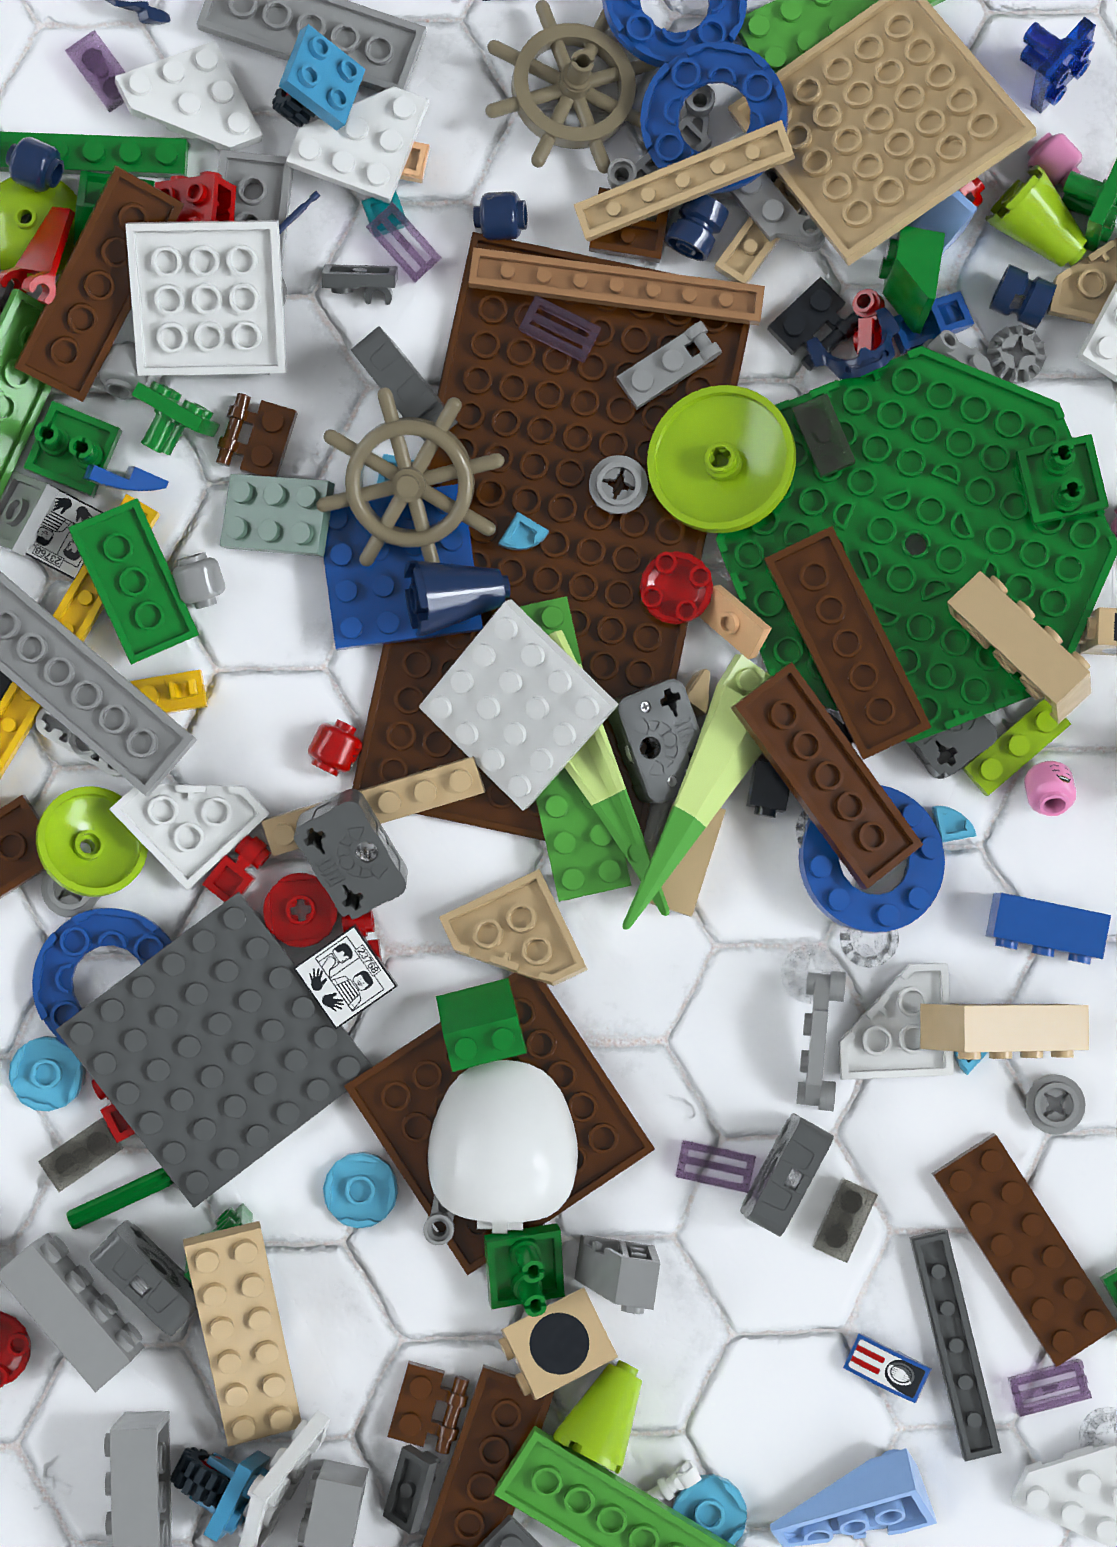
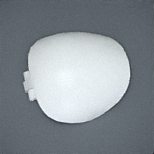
M498 1060L470 1067L458 1076L448 1088L434 1119L428 1147L430 1183L434 1195L444 1208L460 1217L477 1220V1229H492V1233L507 1234L508 1230L523 1231V1222L547 1218L557 1212L569 1198L573 1188L578 1159L577 1137L565 1098L550 1076L543 1070L530 1064L510 1060Z

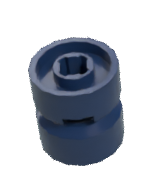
M703 195L681 204L678 211L681 218H678L676 222L671 224L665 237V242L673 250L696 261L707 260L716 241L713 234L721 232L729 216L728 209L722 203L708 195Z
M1009 264L995 290L989 309L1005 316L1014 313L1017 316V321L1036 329L1050 305L1057 284L1039 276L1031 280L1027 271Z

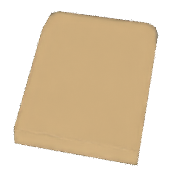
M706 668L695 672L685 686L693 712L697 717L704 716L708 712L710 671Z

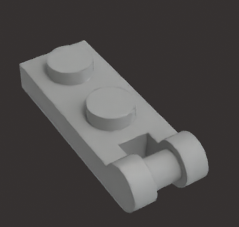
M702 321L695 323L683 334L617 376V382L636 410L722 353L716 342L712 343L706 335L708 330ZM692 343H695L700 350V353L694 357H691L686 349Z

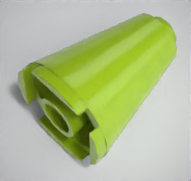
M1035 165L1026 171L1031 177L1024 183L1017 179L992 206L990 211L993 215L986 216L985 220L992 227L1059 267L1067 263L1073 266L1086 253L1087 250L1083 246L1087 239L1045 171L1039 165Z
M618 1360L616 1366L608 1363L553 1434L554 1440L566 1447L570 1446L575 1452L620 1474L642 1385V1380L636 1377L639 1370L621 1360Z

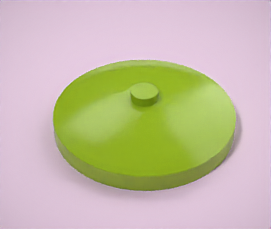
M732 385L703 388L675 403L656 426L649 444L647 456L649 480L656 497L663 507L684 525L709 533H728L742 530L768 516L786 495L796 466L794 438L790 427L779 409L761 394L747 388Z

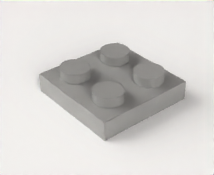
M13 471L0 498V546L25 556L27 550L34 545L38 535L37 531L44 518L53 510L55 498L59 490L47 483Z

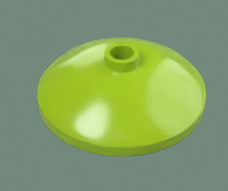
M11 177L0 183L1 270L13 268L17 264L52 206L70 208L76 212L77 195L68 185L60 180L55 188H49L45 192H36L14 182ZM31 214L32 219L29 223H21V218L24 215ZM75 217L56 276L61 274L75 246L73 245Z
M78 787L59 795L43 812L36 831L38 856L49 876L66 890L88 897L107 896L128 886L141 872L147 858L148 849L110 810L122 798L121 795L101 787ZM87 843L91 848V852H83L80 844Z

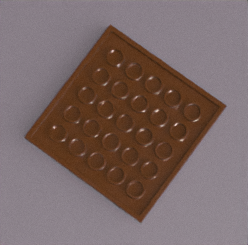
M512 973L506 978H509L527 1053L502 1060L530 1064L543 1070L553 1079L568 1105L574 1123L578 1147L577 1170L569 1198L557 1212L547 1218L523 1222L524 1229L544 1225L654 1151L655 1148L547 984ZM441 1021L344 1085L428 1216L431 1214L434 1200L428 1169V1147L432 1126L448 1088L460 1074L467 1070L463 1069L452 1072ZM455 1215L453 1219L454 1233L451 1240L447 1242V1245L468 1276L486 1264L484 1235L494 1233H492V1229H477V1220ZM437 1221L434 1223L439 1232L446 1230V1225L443 1222Z

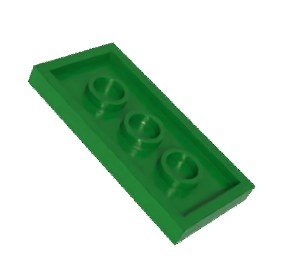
M138 498L68 527L130 665L199 635L185 602L180 598L173 575Z

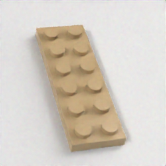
M260 1221L183 1239L228 1447L296 1429L301 1423V1417Z

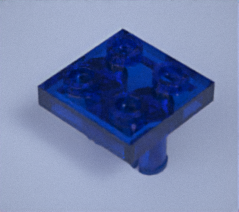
M1083 17L1066 38L1059 39L1038 22H1034L1023 36V42L1027 45L1020 55V61L1036 71L1030 106L1040 114L1050 104L1055 106L1066 93V85L1073 78L1078 80L1091 63V60L1088 58L1095 45L1093 36L1096 24L1086 17Z

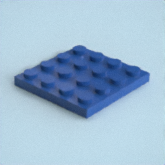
M458 484L433 487L456 501ZM394 495L368 502L372 509L382 518ZM422 499L430 526L448 514ZM407 502L395 526L415 529ZM350 506L331 511L323 558L335 648L337 651L477 632L483 629L480 614L426 636L417 637L416 632L418 628L413 629L411 626L405 598V589H409L411 577L404 578V569L408 561H424L421 547H400L385 542L373 564L363 566L359 561V557L372 534L359 523ZM461 522L452 533L435 543L440 563L474 566L469 526Z

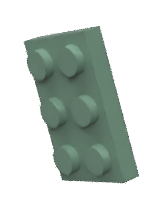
M230 474L219 546L226 549L324 557L331 511L320 512L317 509L316 503L320 498L333 495L335 484L328 480Z

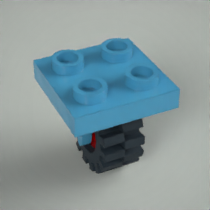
M308 24L299 32L279 83L280 88L274 94L276 97L272 100V108L296 127H302L303 124L310 122L311 116L314 118L317 115L337 131L346 124L366 69Z
M187 1447L170 1476V1481L174 1483L176 1489H182L181 1493L186 1496L190 1495L189 1499L213 1514L203 1535L217 1542L227 1533L232 1535L237 1526L241 1527L246 1517L243 1516V1511L251 1498L247 1495L248 1490L257 1476L261 1474L265 1477L269 1472L265 1468L271 1457L257 1450L238 1464L218 1453L208 1454L204 1449L199 1451L196 1447H191V1449Z

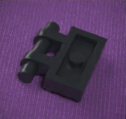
M820 277L768 325L767 330L793 355L801 346L807 350L806 342L814 338L813 335L827 324L833 331L820 342L826 351L831 354V351L842 341L847 342L854 336V330L858 327V318L861 317L853 311L845 319L841 318L837 313L845 306L846 302ZM808 353L801 360V363L807 370L811 371L815 366Z

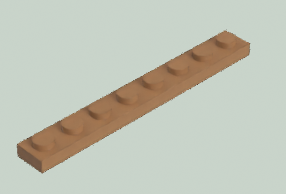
M473 247L469 276L470 288L759 326L761 321L765 286L475 247Z

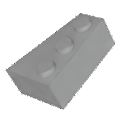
M581 1235L574 1279L610 1302L621 1305V1311L632 1314H644V1309L654 1310L660 1260L654 1245Z

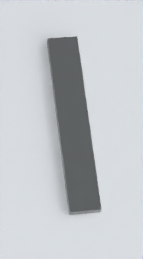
M941 1229L909 1237L962 1458L966 1462L1002 1453L948 1230Z

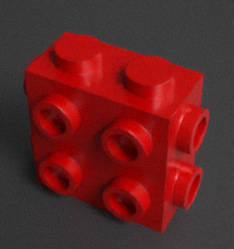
M204 171L200 173V176L196 177L175 175L171 176L170 180L155 182V188L184 203L175 222L234 221L236 186L224 180L222 175L217 172Z

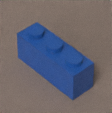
M993 893L985 936L995 938V946L1017 950L1018 943L1032 946L1031 953L1054 957V952L1059 951L1069 953L1068 961L1090 965L1091 958L1103 959L1111 915L1006 893Z

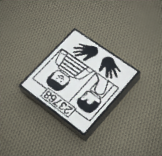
M56 488L59 492L55 498L54 508L44 518L37 531L38 535L34 545L27 550L25 555L74 580L84 563L68 527L103 512Z
M356 924L293 968L335 1029H338L399 986Z

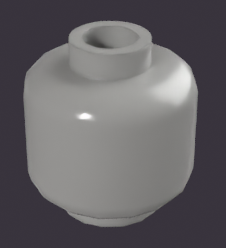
M124 341L121 344H113L99 370V379L104 385V389L114 397L129 399L133 397L132 393L138 382L147 383L148 376H137L134 342Z
M206 552L177 560L179 566L173 569L172 575L181 600L186 604L194 603L196 609L217 604L216 596L222 594L226 588L218 561L215 558L207 557Z

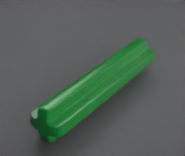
M163 1168L157 1169L69 1210L66 1213L68 1222L72 1229H79L173 1185L174 1182Z

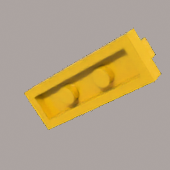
M200 669L130 681L167 714L208 707L203 673Z

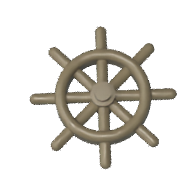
M540 0L536 3L535 8L543 30L532 36L521 51L498 40H491L487 45L490 54L514 65L511 80L512 97L487 105L485 109L486 115L489 118H497L513 112L518 113L527 128L540 138L531 157V163L536 168H540L545 164L553 145L567 149L590 148L598 171L606 174L611 162L603 142L614 136L625 121L641 129V112L632 108L636 93L635 76L656 70L658 67L647 64L640 59L630 62L622 47L607 35L610 27L603 9L594 27L578 23L557 24L549 3L545 0ZM565 46H576L583 49L575 51L570 59ZM551 49L559 71L536 59ZM596 55L610 67L594 73L591 72L595 64L593 62ZM530 73L552 85L530 92L528 74ZM617 82L618 100L594 88ZM558 100L550 118L537 106ZM588 103L610 113V115L595 124ZM571 108H574L581 127L563 125Z
M383 387L379 389L377 396L385 422L368 432L358 444L335 430L329 429L325 431L323 435L324 441L350 456L345 475L346 492L320 498L316 506L320 512H328L350 506L359 523L372 534L359 557V561L363 566L373 564L385 542L400 547H421L424 561L440 563L435 543L452 533L461 522L486 536H491L495 533L496 527L494 523L470 510L469 507L474 494V474L502 467L504 457L499 453H494L470 460L462 443L449 431L462 407V403L458 398L452 397L447 401L436 422L416 417L399 418L391 390ZM404 435L419 436L426 439L414 461H411ZM390 439L397 466L372 453L373 449ZM439 447L442 448L453 464L428 470L427 467ZM364 466L388 478L389 481L363 487ZM458 479L456 501L430 485ZM394 495L382 518L372 509L368 502ZM422 499L448 514L430 526ZM407 502L415 529L395 526Z

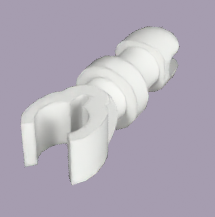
M688 1460L680 1465L669 1478H660L657 1480V1486L644 1492L659 1501L665 1498L670 1501L676 1497V1491L690 1488L702 1479L698 1474L700 1471L692 1460Z

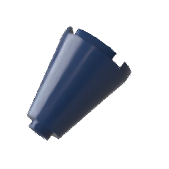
M408 561L405 564L404 578L411 577L409 589H405V598L411 626L413 629L418 628L416 632L417 637L426 636L499 608L505 602V598L510 597L508 576H502L501 571L497 568L426 561Z

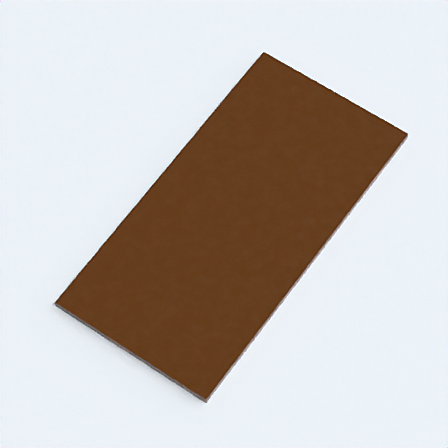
M472 232L437 396L444 405L452 397H456L461 401L462 407L455 418L458 423L449 431L462 443L470 460L494 453H499L504 457L502 467L474 474V494L469 509L491 521L496 527L493 535L486 536L469 526L474 566L497 568L501 571L502 576L507 575L510 583V597L505 598V601L512 599L519 607L567 596L583 670L612 698L633 692L655 681L677 680L688 622L676 625L662 622L652 616L642 603L640 593L641 578L649 563L662 552L679 551L690 553L699 560H702L707 532L695 530L679 522L663 507L656 497L649 480L647 468L649 444L661 418L675 403L685 396L711 386H738L750 324L470 288L469 276L473 247L664 272L515 240L490 241L483 234ZM702 321L708 330L706 335L712 343L716 342L722 353L636 410L617 382V376L683 334L695 323ZM695 343L686 347L691 357L700 353ZM439 447L427 469L432 470L453 463L446 452ZM622 455L634 459L642 466L647 475L648 490L643 502L639 507L627 514L608 513L602 508L597 507L590 494L589 480L593 469L600 461L610 456ZM620 471V475L617 476L615 481L605 482L613 487V499H617V495H620L621 490H634L624 484L623 471ZM458 479L430 486L440 487L458 484ZM517 512L549 530V534L542 542L526 550H510L499 546L498 543ZM499 608L481 614L483 628ZM480 631L383 644L352 789H365L468 757L419 706ZM665 695V697H664L663 699H660V702H661V705H662V706H663V703H664L665 701H667V696H666V695ZM607 718L603 722V726L644 837L651 803L641 802L635 795L626 765H624L615 734ZM642 740L640 752L645 756L648 748L645 740ZM480 768L479 772L485 787V793L415 813L545 841L536 800L523 811Z

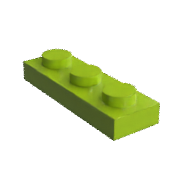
M1044 698L1001 734L992 746L977 755L962 768L985 796H989L1071 725L1067 718H1064L1058 724L1049 715L1052 712V706Z

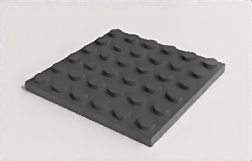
M240 891L56 1029L57 1033L193 1208L347 1092L344 1085L373 1067L344 1027L334 1028L293 969L296 966Z

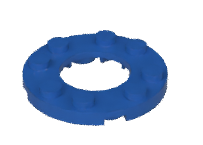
M602 0L607 23L621 45L638 59L659 68L665 62L668 64L675 57L685 52L684 49L691 46L717 41L733 43L743 25L747 10V0H708L707 15L700 25L685 32L674 33L667 31L666 28L661 29L656 26L652 18L643 12L640 0Z
M730 42L700 43L684 49L685 52L675 57L668 64L665 62L649 83L641 107L640 124L643 141L658 169L701 153L692 149L683 139L679 129V117L685 100L696 89L707 84L724 83L736 88L746 98L750 108V125L746 134L780 120L783 122L786 133L788 127L786 95L773 69L756 52ZM765 171L708 194L725 193L739 189L757 179Z
M883 785L881 786L923 843L920 848L907 857L902 880L890 892L880 895L868 894L853 887L843 874L839 857L810 818L805 825L806 829L798 855L803 884L818 909L840 926H846L869 934L890 932L902 928L922 916L937 897L945 870L943 843L930 815L910 796Z
M100 908L75 915L47 938L34 965L32 978L33 997L41 1020H44L50 1031L56 1036V1039L68 1047L56 1029L83 1009L74 994L73 977L78 963L84 956L98 947L116 946L128 950L142 965L171 943L172 940L155 922L130 910Z

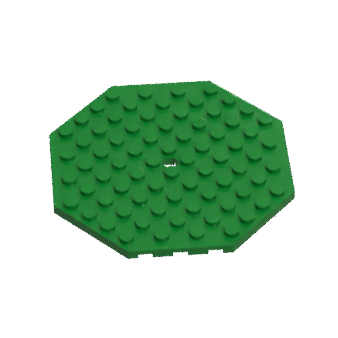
M920 346L907 351L904 355L891 359L886 366L861 377L835 380L810 390L807 394L775 404L790 427L796 447V466L791 485L778 506L761 521L742 530L718 533L716 537V544L739 601L772 628L760 649V654L770 677L792 662L826 709L839 714L764 561V558L833 526L931 725L930 729L904 742L912 744L1032 697L1025 690L1026 687L1019 679L1022 675L1018 671L1014 674L1008 673L993 656L992 652L996 649L992 645L987 649L983 648L950 614L947 601L979 571L988 578L993 575L1008 589L1006 595L1015 603L1019 600L1024 602L1035 614L1033 620L1042 628L1046 626L1051 627L1063 640L1060 644L1070 654L1076 650L1088 623V617L1091 616L1117 556V539L1111 532L1104 515V510L1032 526L1015 454L1017 450L1074 438L1071 436L1064 419L1065 414L1060 402ZM912 535L922 537L926 542V550L921 554L911 555L905 547L906 539Z

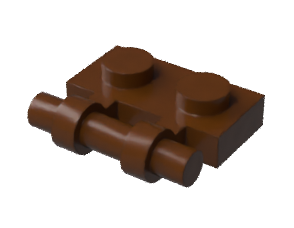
M237 393L234 405H230L226 417L229 418L224 437L220 436L217 448L220 450L216 463L230 467L234 454L243 457L240 466L241 472L256 476L278 477L298 413L294 409L261 400L258 412L253 413L248 411L251 397L243 393ZM243 424L253 426L248 444L238 442Z
M409 1360L387 1437L424 1447L427 1433L438 1436L435 1451L448 1455L452 1441H456L460 1428L457 1427L461 1409L467 1406L469 1395L466 1392L470 1380L463 1376H455L452 1388L441 1385L445 1370ZM437 1400L447 1403L443 1421L432 1419Z

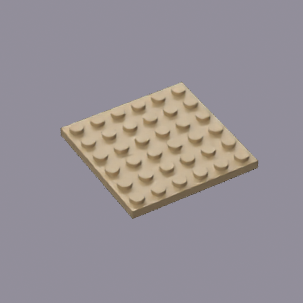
M879 0L775 73L783 86L787 99V136L795 159L775 166L772 169L848 266L1037 136L1036 127L927 0ZM742 96L727 108L730 116L741 130L746 133L750 125V108L746 98Z

